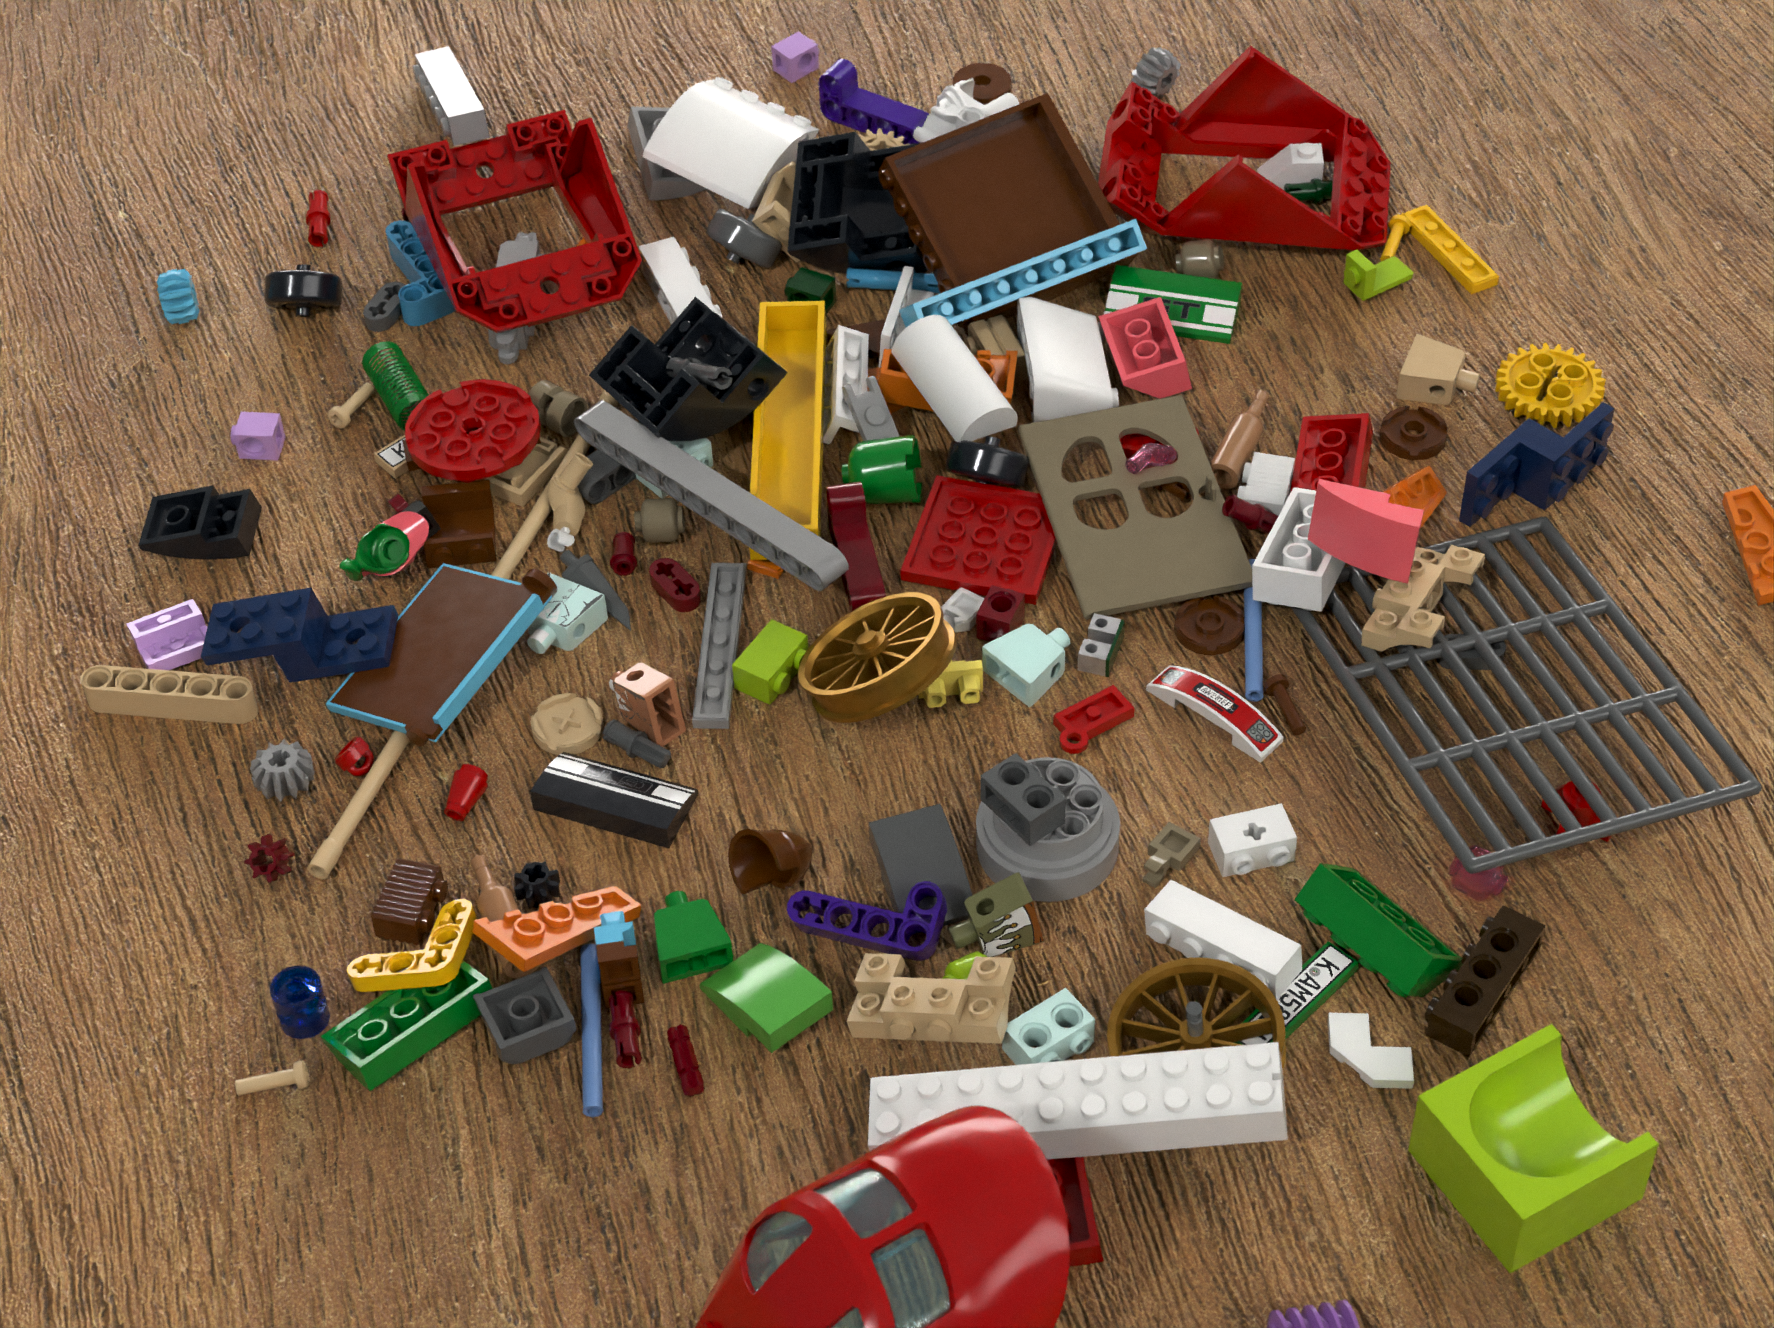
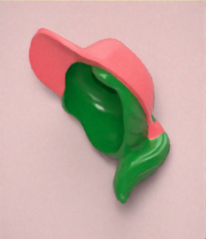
M404 511L383 521L362 536L357 546L355 559L346 558V560H342L339 566L340 569L344 570L346 576L355 582L362 580L363 577L369 574L389 576L404 570L415 560L417 552L427 540L429 535L427 520L418 513Z

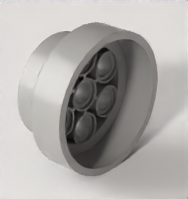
M1044 757L1027 760L1025 762L1032 763L1051 786H1057L1063 792L1066 798L1065 824L1029 846L981 801L976 816V850L979 862L985 873L994 883L1020 872L1034 901L1056 902L1084 895L1099 886L1109 876L1116 864L1120 835L1118 809L1107 791L1100 786L1097 779L1084 767L1060 758Z

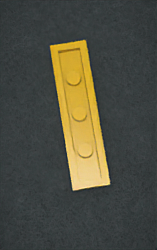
M1428 205L1401 214L1411 221L1409 233L1471 295L1498 285L1499 275Z

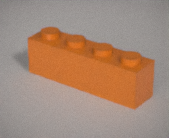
M884 349L877 382L885 402L933 411L891 353L892 349ZM977 350L976 355H974L1010 404L1018 351H1006L1005 355H991L990 350Z

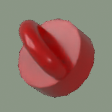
M356 736L340 750L334 759V763L343 771L347 770L351 775L359 777L369 772L374 763V756L369 749V745L360 736ZM364 756V764L357 768L354 764Z

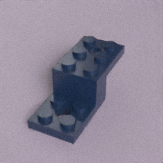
M1604 402L1601 403L1564 437L1528 418L1467 471L1459 521L1471 527L1480 518H1486L1493 507L1499 501L1506 500L1512 492L1544 511L1555 501L1560 502L1575 483L1580 484L1595 465L1600 466L1605 461L1609 449L1606 448L1608 438L1614 428L1612 418L1615 408Z
M312 588L216 603L212 606L201 658L206 666L273 655L289 683L389 667L398 612L394 605L328 616Z

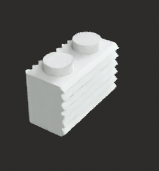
M1254 452L1252 463L1245 462L1242 482L1247 484L1246 486H1239L1237 497L1253 505L1256 503L1262 504L1266 511L1279 516L1289 497L1295 458Z

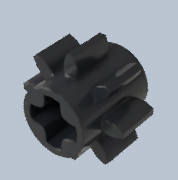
M545 861L542 863H526L521 873L514 874L516 900L525 899L529 909L532 907L539 908V904L551 902L553 897H560L561 895L558 870L549 872Z

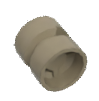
M548 380L539 381L528 393L532 403L538 409L542 426H547L550 430L563 437H570L577 432L574 420L588 409L584 398L570 391H564L562 387Z

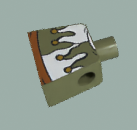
M1020 872L1014 873L966 898L964 905L969 920L948 928L956 949L978 942L982 953L987 957H995L1044 941L1033 900Z

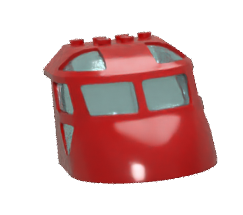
M967 1106L946 1113L893 1137L860 1158L765 1208L745 1232L716 1281L695 1328H1054L1065 1299L1070 1260L1066 1212L1056 1178L1045 1155L1033 1137L1023 1126L1007 1114L986 1106Z

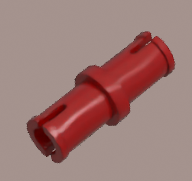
M314 190V194L312 192L309 193V210L306 213V223L309 226L308 242L314 247H322V242L325 245L328 243L327 232L331 222V216L328 211V194L322 190Z

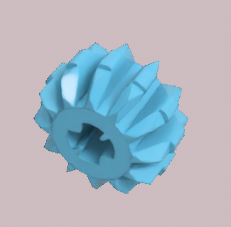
M173 269L159 274L157 290L165 318L171 324H183L197 319L199 302L189 272L186 269Z

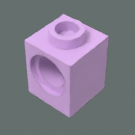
M799 31L771 46L773 70L791 83L819 69L818 45Z
M241 412L237 424L231 428V443L236 445L239 459L279 460L286 438L280 413Z

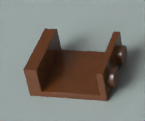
M490 479L470 483L460 482L422 486L423 504L441 528L423 544L428 569L439 568L443 563L457 566L497 561L494 501Z

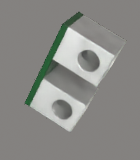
M1094 613L1088 627V639L1084 638L1078 652L1079 671L1109 677L1124 639L1125 620Z

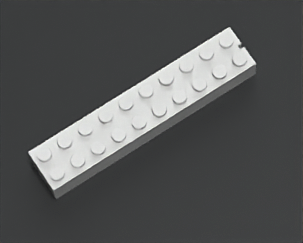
M1278 1042L870 1078L869 1151L916 1126L967 1106L991 1107L1012 1117L1033 1137L1047 1160L1288 1140L1283 1070Z

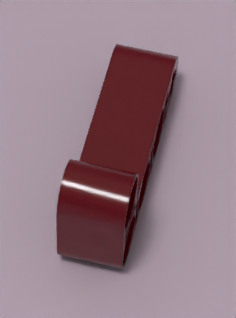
M861 481L826 487L828 523L833 546L842 552L849 564V569L841 577L850 612L874 600L886 597L884 583L867 524L866 502Z

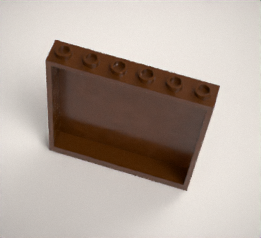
M1048 93L888 156L884 159L878 171L881 185L884 189H888L894 200L895 211L900 217L904 218L908 226L909 236L914 244H918L923 254L924 264L928 271L933 272L938 282L940 293L1120 225ZM1137 254L1025 297H1034L1048 302L1113 274L1116 265L1129 266ZM1017 300L956 324L962 327L968 336V326L972 322L987 321L988 318L1003 315L1006 319L1017 315Z

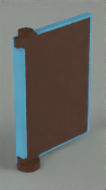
M443 563L398 616L389 667L351 673L326 702L327 708L334 713L405 733L412 743L423 747L428 740L436 743L557 593L555 582L538 569H530L522 578V583Z

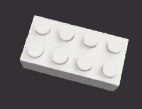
M1293 487L1252 565L1253 600L1267 602L1272 605L1279 604L1307 611L1322 612L1345 562L1333 557L1308 540L1316 496L1315 490Z

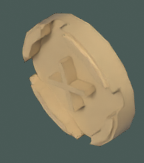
M574 693L554 695L542 701L536 708L537 712L534 714V717L532 715L530 721L534 741L541 749L554 755H560L563 752L570 754L584 752L593 747L601 738L604 728L600 707L593 699L586 696L585 699L579 698Z

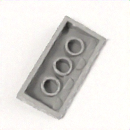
M631 107L627 127L648 199H674L706 190L707 188L642 157L651 136L670 108Z

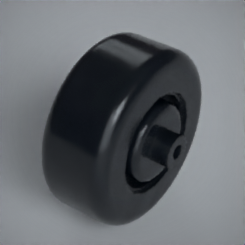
M298 264L296 265V270L274 271L265 276L264 301L273 308L296 309V316L310 317V310H316L320 307L322 309H336L340 307L342 303V280L339 276L332 273L311 271V265Z
M986 436L984 443L966 440L956 442L953 440L949 446L945 469L949 473L966 477L978 483L997 486L1002 484L1012 488H1021L1025 483L1029 459L1024 454L999 447L1001 439Z

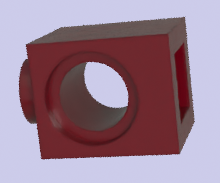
M991 585L976 614V638L991 642L1019 628L1025 618V594Z

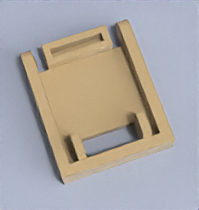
M540 437L541 443L536 444L520 465L498 475L475 481L490 479L493 495L524 507L553 476L568 449L562 446L557 448L556 443Z

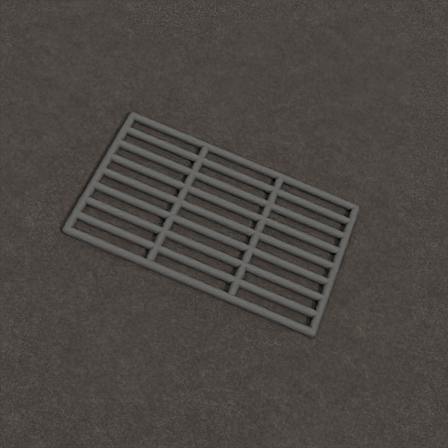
M1539 517L1423 547L1424 549H1431L1445 554L1451 545L1464 547L1469 550L1478 548L1481 553L1485 554V559L1531 619L1513 623L1475 572L1473 583L1471 585L1467 584V586L1498 626L1497 628L1481 632L1444 583L1443 595L1440 601L1465 636L1447 640L1443 633L1438 630L1433 638L1431 648L1421 647L1414 649L1412 645L1395 646L1399 652L1398 654L1381 658L1375 649L1361 646V628L1335 590L1332 589L1326 604L1366 661L1347 667L1312 613L1301 608L1291 607L1464 869L1470 874L1754 796L1761 792V783L1547 517ZM1541 531L1595 599V602L1579 606L1524 535ZM1510 540L1563 610L1546 614L1493 546V543ZM1354 566L1343 568L1335 584L1349 581L1373 614L1375 609L1372 608V602L1375 593L1364 577L1374 574ZM1607 614L1665 689L1648 694L1589 618ZM1574 622L1632 698L1614 703L1556 627ZM1541 631L1598 707L1580 712L1523 635ZM1508 640L1564 714V717L1546 721L1490 644ZM1475 648L1531 726L1512 730L1457 653ZM1443 658L1497 735L1477 739L1424 663L1425 661ZM1409 666L1462 742L1461 745L1446 749L1441 746L1390 672L1391 670ZM1372 675L1377 677L1428 754L1413 758L1407 756L1357 679ZM1676 702L1740 783L1722 788L1658 706ZM1643 711L1706 793L1687 798L1626 719L1625 715ZM1609 720L1671 803L1652 808L1591 725ZM1575 729L1636 812L1617 817L1556 734ZM1541 738L1601 822L1582 827L1522 743ZM1503 748L1508 749L1566 832L1546 837L1489 756V752ZM1470 757L1474 759L1531 842L1513 847L1510 846L1453 762ZM1434 767L1440 769L1495 852L1475 857L1419 774V771Z

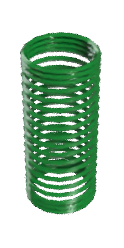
M383 341L374 344L363 355L362 366L396 424L401 430L405 431L407 421L403 420H408L406 416H409L411 413H401L412 411L429 394L401 348L396 343ZM384 349H394V350H386V351H383V352L379 353L377 356H375V357L372 359V357H373L375 354H377L379 351H382V350H384ZM387 352H395V353H389V354H387V355H384V356H382L381 358H379L377 361H375V359H377V358H378L380 355H382V354H385V353H387ZM388 356H397V357L387 358V359L383 360L381 363H379V364L377 365V363H378L379 361H381L383 358H386V357H388ZM391 359H397V360H393V361H391V362L386 363L385 365H383V366L378 370V368H379L383 363H385L386 361H389V360H391ZM395 363L394 365L387 367L384 371L381 372V370L384 369L387 365ZM417 401H419V402L417 403V405H415L414 407H412V408H410V409H407V410H403V409H405V408H408V407L412 406V405L415 404Z

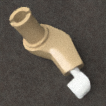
M575 452L561 475L551 478L547 489L550 505L554 512V530L548 537L547 545L549 548L560 553L564 551L565 546L569 547L574 543V536L579 532L585 514L584 501L577 486L588 470L592 468L593 463L585 455Z

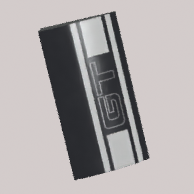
M563 752L546 767L530 793L535 811L670 848L698 796V789Z

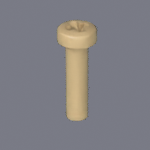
M365 383L341 407L334 406L328 411V419L331 424L340 429H344L350 424V416L375 392L374 387L370 383Z
M303 1060L296 1061L292 1069L235 1080L236 1092L240 1096L297 1084L299 1089L308 1088L310 1082L309 1071Z

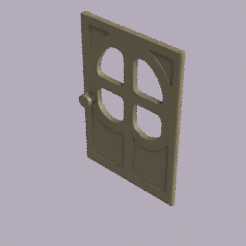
M1182 395L1029 423L1017 427L1084 619H1092L1094 613L1107 616L1253 587L1252 567L1232 518L1224 516L1222 513L1225 500ZM1132 433L1151 437L1164 444L1175 455L1177 461L1168 465L1134 470L1128 464L1120 438ZM1084 442L1100 444L1112 473L1105 477L1079 482L1066 481L1062 476V466L1071 450ZM1172 482L1184 483L1189 488L1193 499L1192 505L1184 513L1172 518H1161L1150 514L1146 510L1139 490L1142 488ZM1205 491V495L1200 497L1199 494ZM1116 494L1121 497L1128 515L1126 522L1117 528L1108 530L1097 529L1085 525L1078 519L1073 504L1083 499Z

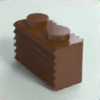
M396 858L393 870H391L390 876H388V880L385 882V887L382 889V893L377 900V904L374 906V911L371 913L375 935L378 938L398 940L401 943L405 941L407 944L413 943L416 946L419 944L423 933L431 931L435 919V906L437 902L442 903L445 900L448 890V883L443 878L441 866Z

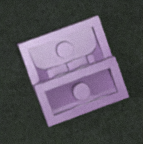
M193 599L126 624L147 669L172 670L201 659L207 626L200 609Z

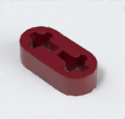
M661 558L651 564L649 567L651 585L673 609L679 612H690L699 607L701 603L700 586L677 561L670 558Z

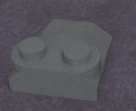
M546 966L517 980L484 993L473 995L475 1004L495 1044L497 1055L506 1063L519 1064L560 1048L570 1041L573 1033L577 1030L575 1019Z

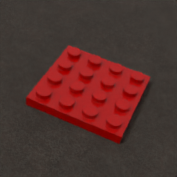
M936 475L901 567V580L956 591L962 587L975 594L984 596L987 595L991 585L1025 594V603L1036 605L1057 544L1040 493Z

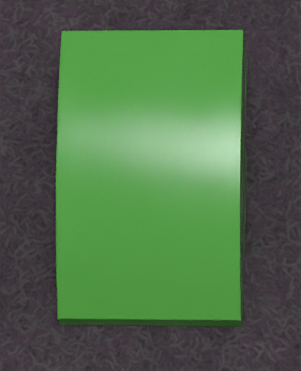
M759 943L699 984L700 989L747 1037L753 1034L771 1053L833 1011L832 991L794 959L763 943Z

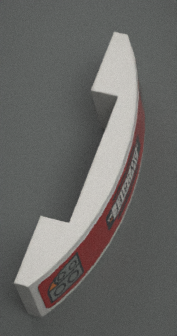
M1169 665L1146 686V691L1173 708L1183 703L1232 734V745L1260 763L1283 742L1284 737L1257 708L1229 687L1205 674L1185 667Z

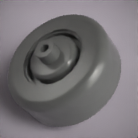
M718 209L706 229V234L729 250L726 258L737 264L744 258L763 268H771L782 250L781 242L763 232L752 222L755 215L750 213L748 219H745L725 209Z

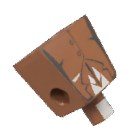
M637 663L625 672L618 671L612 675L609 687L615 692L621 716L637 732L644 731L647 734V739L663 747L686 731L674 679L644 663Z

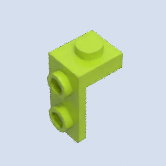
M1354 250L1346 255L1343 283L1362 301L1413 278V271L1395 256L1374 265L1358 250Z

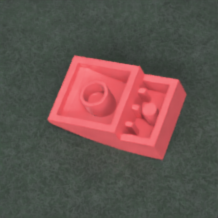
M1319 479L1308 540L1323 551L1351 566L1387 579L1408 584L1424 510L1389 503L1390 494Z

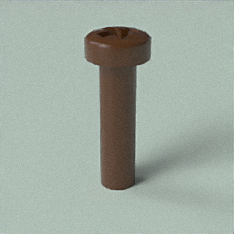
M1282 674L1270 677L1263 686L1266 694L1275 697L1293 735L1304 733L1306 726L1287 691L1289 687L1287 677Z

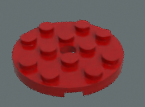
M477 379L459 382V388L444 393L439 389L423 399L408 417L405 426V439L413 461L432 476L458 480L464 483L495 476L520 465L536 446L541 432L538 409L532 403L531 397L521 388L497 380Z

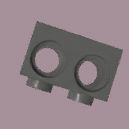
M1017 753L980 775L981 801L1029 846L1065 824L1066 798L1063 792L1057 786H1051L1032 763H1026Z

